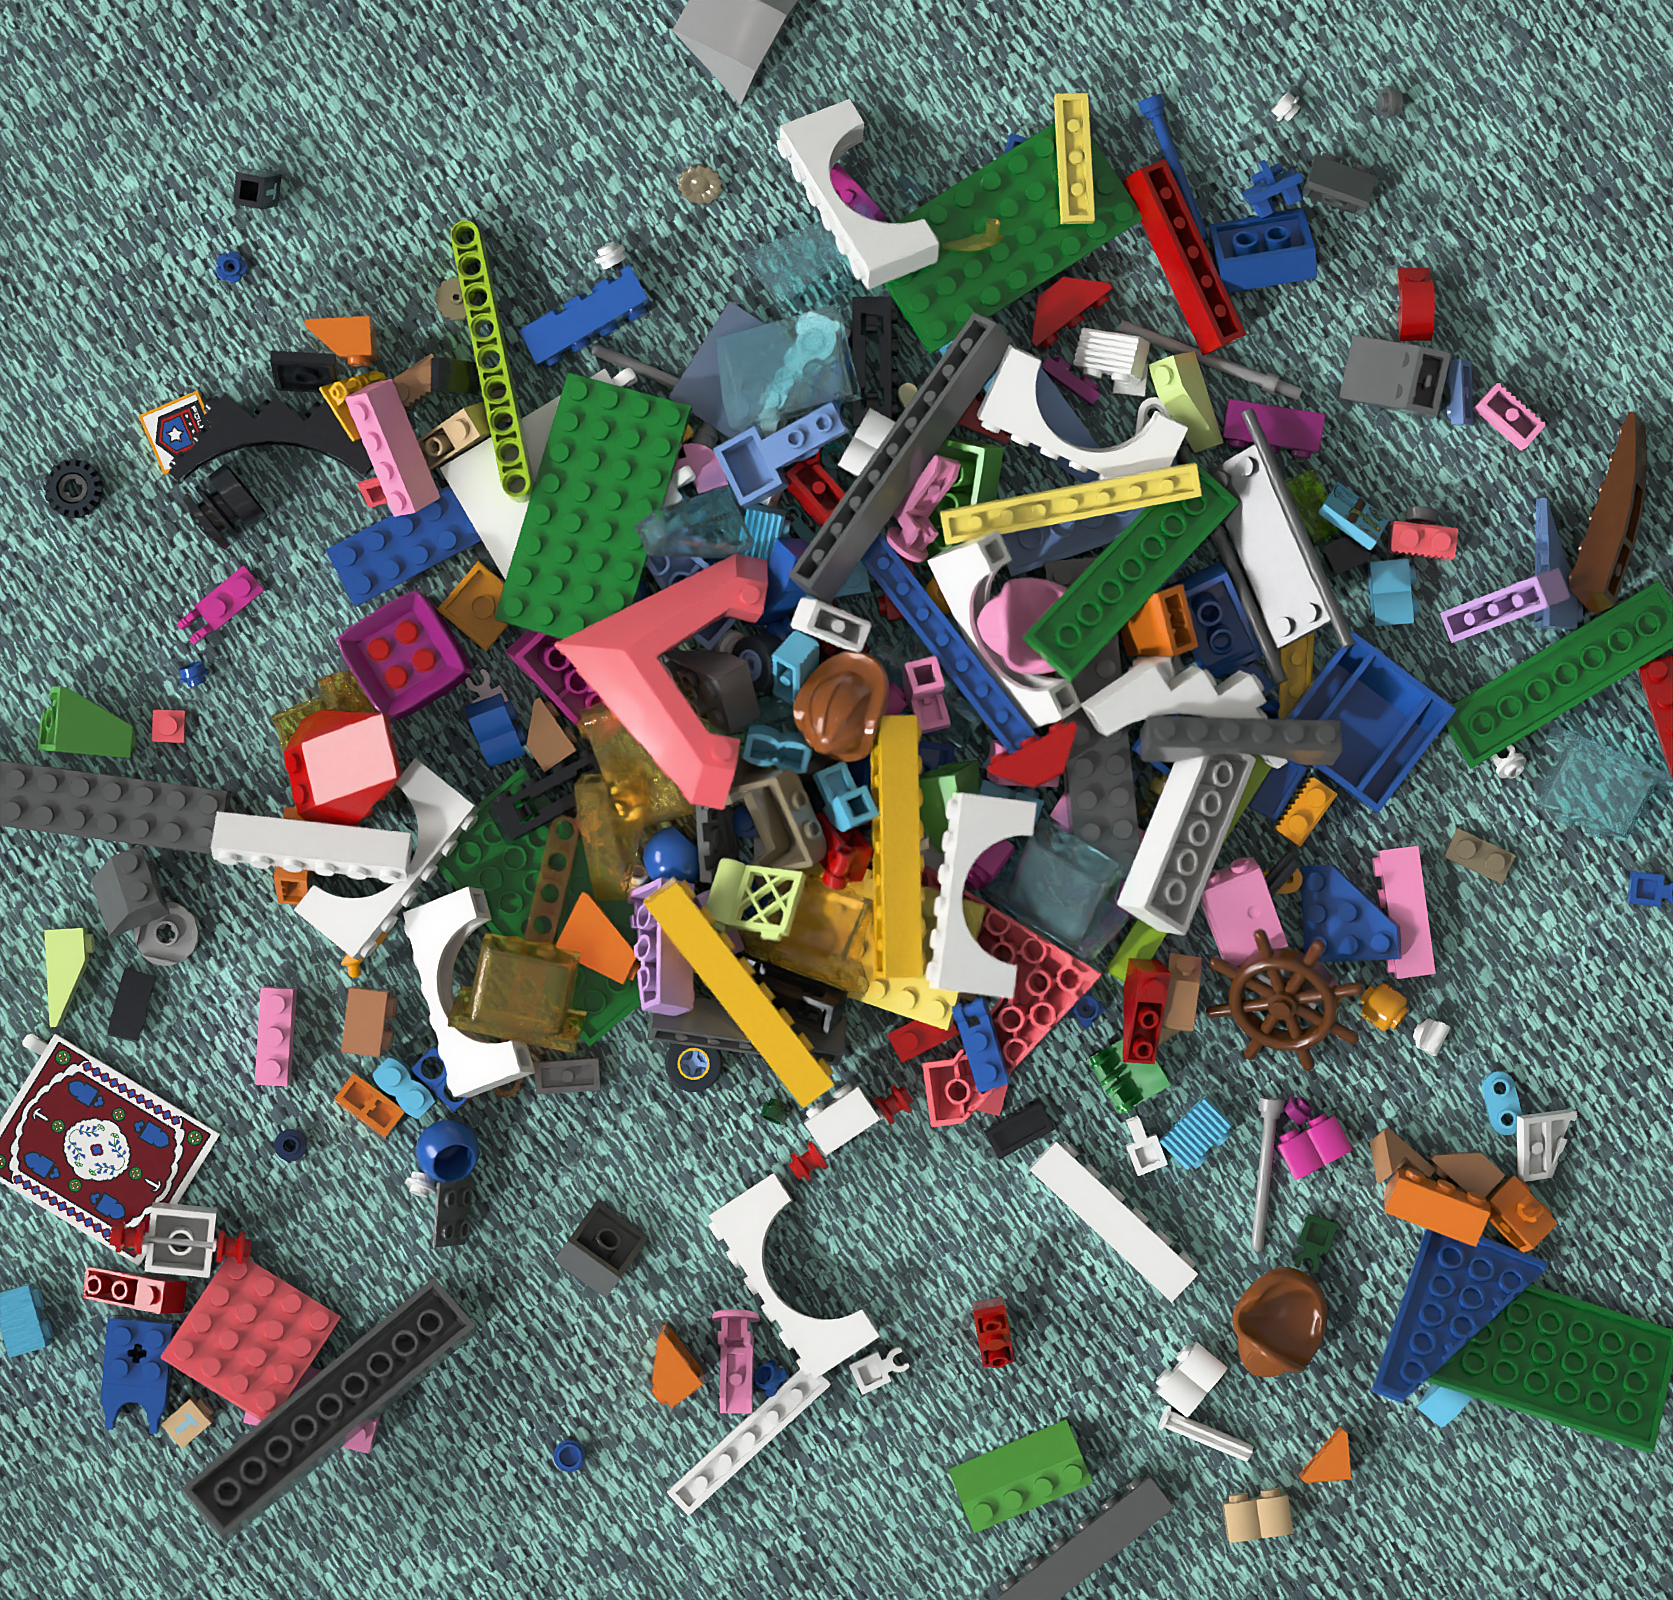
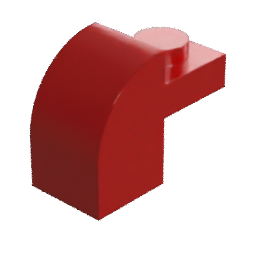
M1398 268L1399 306L1397 322L1400 341H1432L1435 317L1434 281H1431L1430 268Z

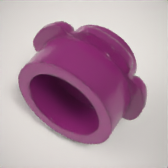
M1290 1096L1289 1102L1284 1106L1288 1116L1298 1125H1302L1306 1120L1311 1121L1312 1115L1310 1112L1313 1110L1311 1104L1302 1096L1298 1098Z

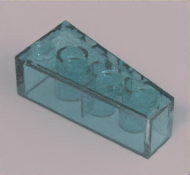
M862 202L850 207L851 210L859 215L880 222L866 203ZM822 220L741 256L780 308H786L849 259L846 254L842 255L840 253L835 235L832 230L828 231L825 228Z

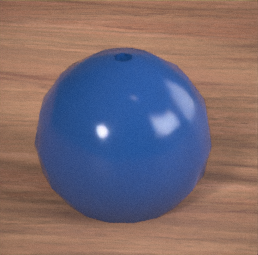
M677 827L661 828L650 837L645 845L643 862L647 874L653 881L659 878L672 879L675 877L677 881L683 882L685 880L687 883L692 884L699 879L698 846Z
M444 1119L434 1122L424 1129L418 1138L416 1156L419 1167L428 1177L435 1181L455 1182L469 1175L478 1164L480 1150L477 1136L466 1124L458 1120Z

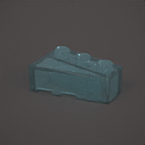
M727 486L657 509L634 526L648 555L728 558L734 554H743L755 544Z

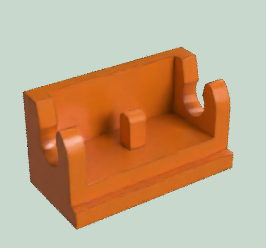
M355 1073L351 1075L334 1098L336 1103L385 1139L405 1113L402 1108Z

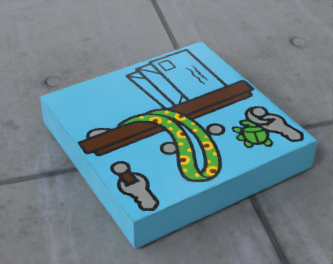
M1339 482L1332 488L1318 511L1322 517L1368 550H1371L1377 543L1390 520Z

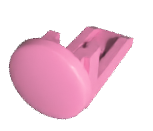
M935 455L894 511L893 515L903 529L898 527L888 528L886 539L890 546L904 558L913 562H923L928 557L926 547L939 534L928 517L956 481L961 467L959 461Z
M742 1309L716 1311L712 1315V1320L722 1322L721 1331H718V1345L721 1347L720 1413L753 1414L754 1335L748 1330L749 1323L760 1321L759 1314Z

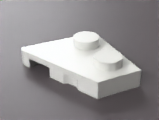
M1565 1109L1517 1116L1518 1179L1526 1182L1553 1177L1558 1164V1157L1563 1152L1567 1139H1564V1135L1570 1121L1576 1120L1577 1111Z

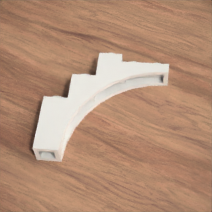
M1146 661L1141 662L1081 704L1095 729L1106 736L1148 716L1175 713L1202 715L1208 718L1268 719L1264 712L1258 708L1267 701L1261 693L1264 687L1254 674L1250 675L1239 670L1216 686V681L1208 670L1190 666L1169 681L1161 666L1158 664L1155 666ZM1260 755L1267 765L1276 769L1288 762L1287 759Z

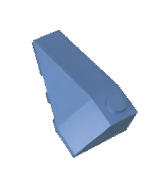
M1539 498L1536 500L1535 576L1559 567L1570 598L1534 612V629L1577 628V622H1582L1583 605L1578 603L1577 596L1568 588L1570 570L1547 498Z

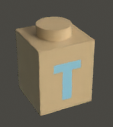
M193 1396L166 1419L161 1426L182 1449L215 1420L211 1416L214 1411L203 1398L197 1400Z

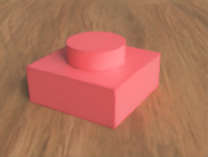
M153 710L152 742L185 743L186 711Z

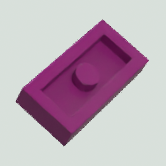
M1048 356L1042 364V369L1049 377L1091 407L1099 398L1100 393L1096 391L1098 385L1084 375L1080 379L1070 372L1072 366L1057 356L1053 360Z

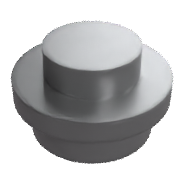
M1385 86L1382 93H1379L1377 96L1378 111L1382 112L1385 119H1391L1394 115H1400L1403 105L1401 91L1394 89L1392 86Z

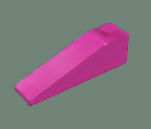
M527 630L505 653L547 699H550L553 705L595 749H598L620 728L616 717L613 716L610 709L604 704L601 696L596 691H593L579 675L571 661L555 647L554 644L562 639Z

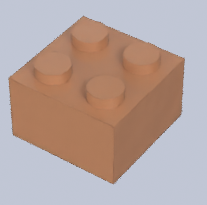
M362 986L349 987L341 1046L342 1053L381 1057L386 1054V1051L392 1049L394 1030H389L390 1018L396 1017L398 998H393L394 990Z

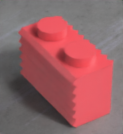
M1393 521L1390 523L1387 552L1389 555L1394 553L1396 556L1401 554L1402 557L1407 555L1408 557L1414 556L1415 558L1420 556L1421 559L1424 557L1427 559L1433 558L1434 560L1439 558L1440 561L1445 559L1448 562L1455 558L1458 528Z

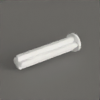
M1169 1405L1166 1406L1159 1421V1430L1167 1428L1243 1461H1248L1253 1453L1254 1447L1251 1444L1171 1411V1406Z

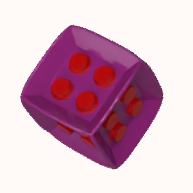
M420 587L387 603L335 638L344 659L365 694L379 713L388 714L390 725L421 710L475 674L448 624L432 601L426 596L425 590Z

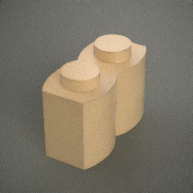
M1280 1488L1261 1490V1496L1248 1498V1493L1228 1495L1229 1500L1222 1502L1227 1540L1230 1543L1294 1534L1288 1494L1280 1493Z

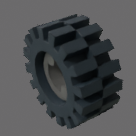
M77 459L63 460L59 462V465H54L51 468V473L45 477L47 480L46 485L43 484V490L46 492L44 496L46 501L49 502V506L59 514L69 518H83L85 515L94 513L93 510L99 508L101 498H104L105 494L103 493L105 486L100 473L92 465ZM71 480H76V484L83 487L81 494L75 498H72V494L65 490L66 485Z

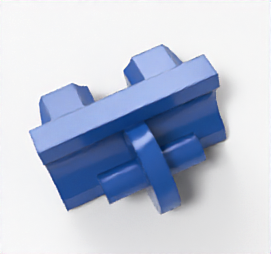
M1262 160L1258 162L1260 172L1250 176L1255 186L1241 192L1244 201L1252 206L1260 218H1264L1276 211L1270 198L1271 196L1281 192L1286 205L1302 200L1303 195L1299 183L1304 181L1301 173L1296 172L1294 168L1283 172L1280 163L1269 167L1267 162Z

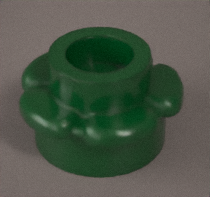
M770 1098L769 1103H761L763 1109L760 1116L769 1122L784 1125L786 1118L791 1117V1113L787 1111L788 1105L780 1100Z

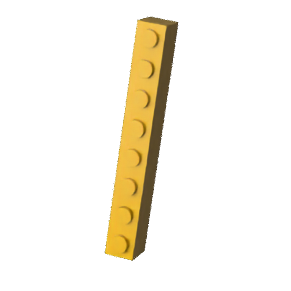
M917 715L883 716L874 739L873 749L870 752L871 797L879 813L877 817L872 819L875 978L923 977L922 970L926 968V955L922 951V938L925 936L926 926L924 919L921 918V905L925 901V891L921 885L920 872L924 870V857L920 853V840L923 838L924 828L922 821L919 820V807L923 803L922 789L919 788L918 775L922 771V759L918 755V742L921 740L922 730L920 723L917 722Z
M673 877L643 900L645 907L802 1108H805L834 1085L830 1078V1075L834 1073L823 1057L818 1061L810 1052L814 1046L803 1032L800 1035L795 1033L791 1027L795 1022L785 1008L782 1007L778 1010L771 1000L775 996L764 982L758 985L751 975L755 973V970L746 958L742 957L739 960L732 952V949L736 946L724 931L719 935L712 924L716 920L705 906L699 909L692 899L696 894L684 880L679 884L676 878Z

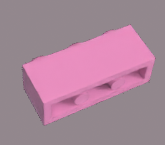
M261 987L255 1085H291L297 988Z

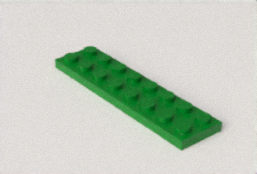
M1191 459L1187 464L1194 462L1197 464L1202 496L1145 507L1022 637L1033 650L1069 683L1239 504V501L1195 460Z
M1658 580L1453 703L1451 706L1457 710L1444 727L1469 768L1472 769L1673 648V602Z

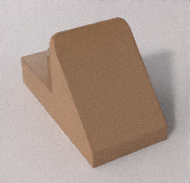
M1388 1127L1370 1141L1378 1184L1392 1175L1394 1171L1396 1172L1398 1168L1406 1171L1408 1168L1418 1170L1427 1179L1436 1170Z

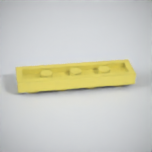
M1088 93L1055 94L1054 109L1061 224H1093L1095 212Z

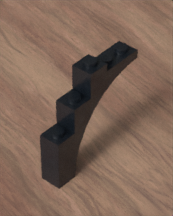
M225 393L221 398L215 396L205 406L204 411L207 413L203 418L211 427L208 431L202 428L191 440L194 445L186 454L181 451L169 463L172 469L168 473L180 485L196 470L220 456L243 448L265 445L295 446L321 453L343 464L361 479L372 470L373 465L362 438L355 441L351 440L326 400L322 404L317 401L305 414L308 419L304 422L276 396L272 401L265 399L255 410L254 413L257 417L253 419Z

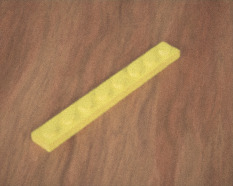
M1194 462L940 511L945 543L948 545L969 541L995 531H999V534H1006L1199 497L1202 494L1197 464Z

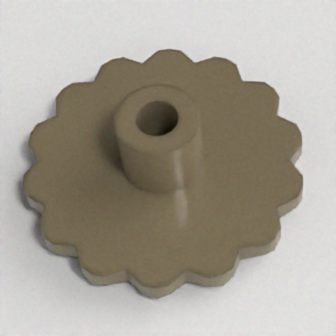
M702 164L689 166L688 170L682 171V176L678 179V189L682 192V197L687 198L690 203H697L699 205L703 203L710 204L712 200L718 198V194L722 191V179L719 178V173L713 171L710 166L705 167Z
M450 277L448 281H443L441 287L436 289L437 296L435 297V302L437 303V310L442 312L443 317H449L452 321L457 319L463 321L467 315L459 277L457 279ZM478 295L473 299L474 306H478L477 302L480 299Z

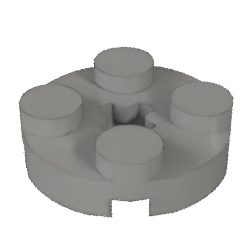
M166 901L170 911L169 915L136 927L133 932L136 946H138L143 956L151 963L161 966H170L185 961L195 951L200 935L195 915L182 904ZM166 924L171 925V931L175 932V937L169 938L168 943L162 942L163 936L158 935V930L164 929Z

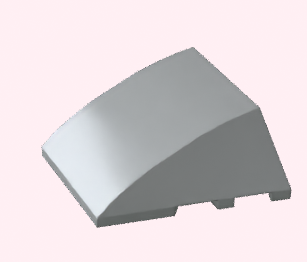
M689 0L672 31L729 91L734 99L742 105L757 78L756 76L799 0Z

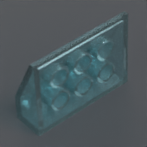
M839 304L716 338L722 399L731 430L741 433L753 426L762 427L814 412L830 402L839 405L862 398Z

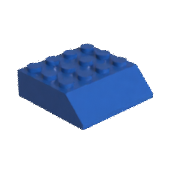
M1352 631L1351 635L1355 644L1343 649L1342 645L1339 646L1284 719L1340 721L1342 752L1334 765L1311 766L1373 813H1379L1457 709Z

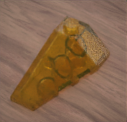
M646 772L582 775L574 784L578 820L595 901L627 900L635 870L639 843L642 839L643 825L650 803Z

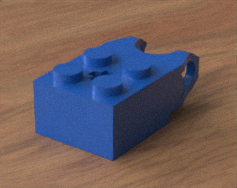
M112 1315L108 1318L100 1398L105 1413V1429L113 1430L115 1428L116 1420L123 1404L135 1402L140 1404L147 1413L149 1433L157 1434L159 1432L161 1417L170 1400L173 1366L162 1360L161 1355L176 1334L177 1320ZM138 1344L142 1345V1350L147 1352V1355L140 1359L133 1353V1349Z

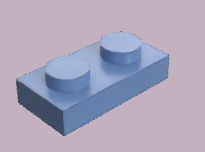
M1463 359L1450 360L1446 376V384L1450 387V400L1447 402L1448 418L1451 419L1452 425L1473 426L1471 361Z

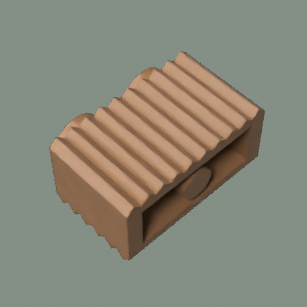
M432 353L392 379L406 413L407 409L412 410L413 406H418V402L423 403V399H428L429 395H434V391L431 390V358L435 357Z

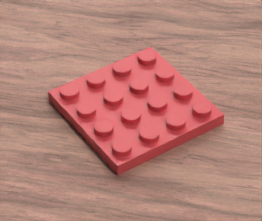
M227 1256L162 1353L161 1359L262 1421L291 1397L340 1322L341 1316L248 1258H243L242 1264H237L235 1257Z

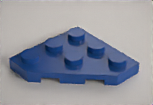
M1335 864L1300 866L1303 878L1301 896L1304 954L1308 952L1315 940L1321 939L1325 942L1326 947L1318 962L1402 959L1400 926L1383 913L1368 895L1345 877L1344 873Z

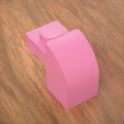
M696 443L683 445L686 457L680 459L678 456L674 473L684 466H690L696 475L694 482L699 496L730 487L713 450Z
M933 656L905 663L902 670L904 693L906 694V703L908 708H911L912 715H917V722L921 725L922 734L949 728L951 722L942 695L945 684L937 657Z

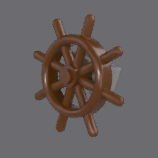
M1257 929L1254 932V939L1259 952L1247 958L1239 968L1217 956L1210 959L1209 964L1211 968L1233 979L1229 991V1003L1207 1007L1206 1015L1209 1018L1233 1015L1238 1026L1252 1038L1244 1051L1246 1059L1253 1060L1264 1045L1277 1050L1296 1051L1303 1069L1310 1071L1314 1068L1315 1063L1309 1048L1321 1042L1329 1033L1350 1044H1356L1359 1041L1357 1032L1340 1024L1336 1019L1340 1010L1341 998L1362 994L1364 986L1360 982L1337 985L1332 976L1333 972L1318 962L1326 947L1323 940H1315L1306 954L1288 947L1272 949L1266 932L1263 929ZM1245 986L1264 997L1247 1000ZM1319 1001L1324 1002V1014L1315 1010ZM1269 1011L1264 1021L1256 1016L1254 1012ZM1297 1015L1314 1025L1302 1029ZM1282 1019L1285 1020L1288 1030L1279 1029L1275 1026Z

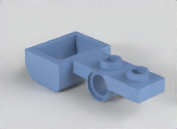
M830 402L768 437H765L761 428L753 426L715 447L713 450L740 506L750 507L789 487L781 470L782 468L793 462H799L815 455L820 451V447L849 431L836 404Z

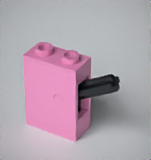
M1286 852L1265 877H1263L1261 868L1254 857L1239 858L1228 867L1211 871L1200 902L1221 959L1237 967L1247 958L1258 953L1259 950L1254 939V932L1257 929H1263L1266 932L1272 949L1288 946L1271 898L1301 865V861L1293 853Z

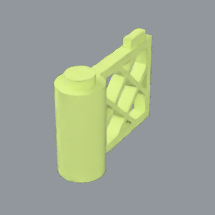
M720 859L705 906L716 920L712 926L718 934H721L723 931L740 929L761 932L763 939L780 941L782 935H789L807 876L803 872L751 866L732 859ZM754 876H764L767 884L753 893L751 886ZM786 880H794L791 891L781 897L776 887ZM772 891L777 901L763 910L758 900ZM754 904L758 914L748 921H742L741 918L744 910ZM782 908L784 915L781 925L770 924L767 917Z

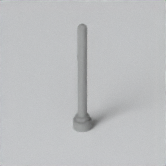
M1259 1097L1258 1110L1261 1111V1117L1264 1118L1251 1241V1248L1255 1252H1260L1264 1248L1277 1119H1280V1114L1284 1113L1285 1099Z

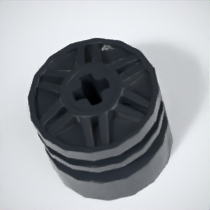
M224 463L208 476L215 489L214 491L209 493L198 484L194 488L202 498L200 502L190 493L185 494L182 499L188 508L189 515L209 539L226 550L231 546L230 541L224 534L226 530L238 540L241 538V534L235 525L237 521L240 520L252 529L268 515L240 478Z

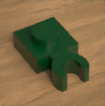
M1307 1213L1296 1242L1305 1247L1303 1251L1296 1255L1294 1266L1299 1268L1303 1259L1310 1258L1312 1260L1310 1272L1315 1274L1319 1269L1317 1255L1319 1252L1328 1255L1339 1224Z

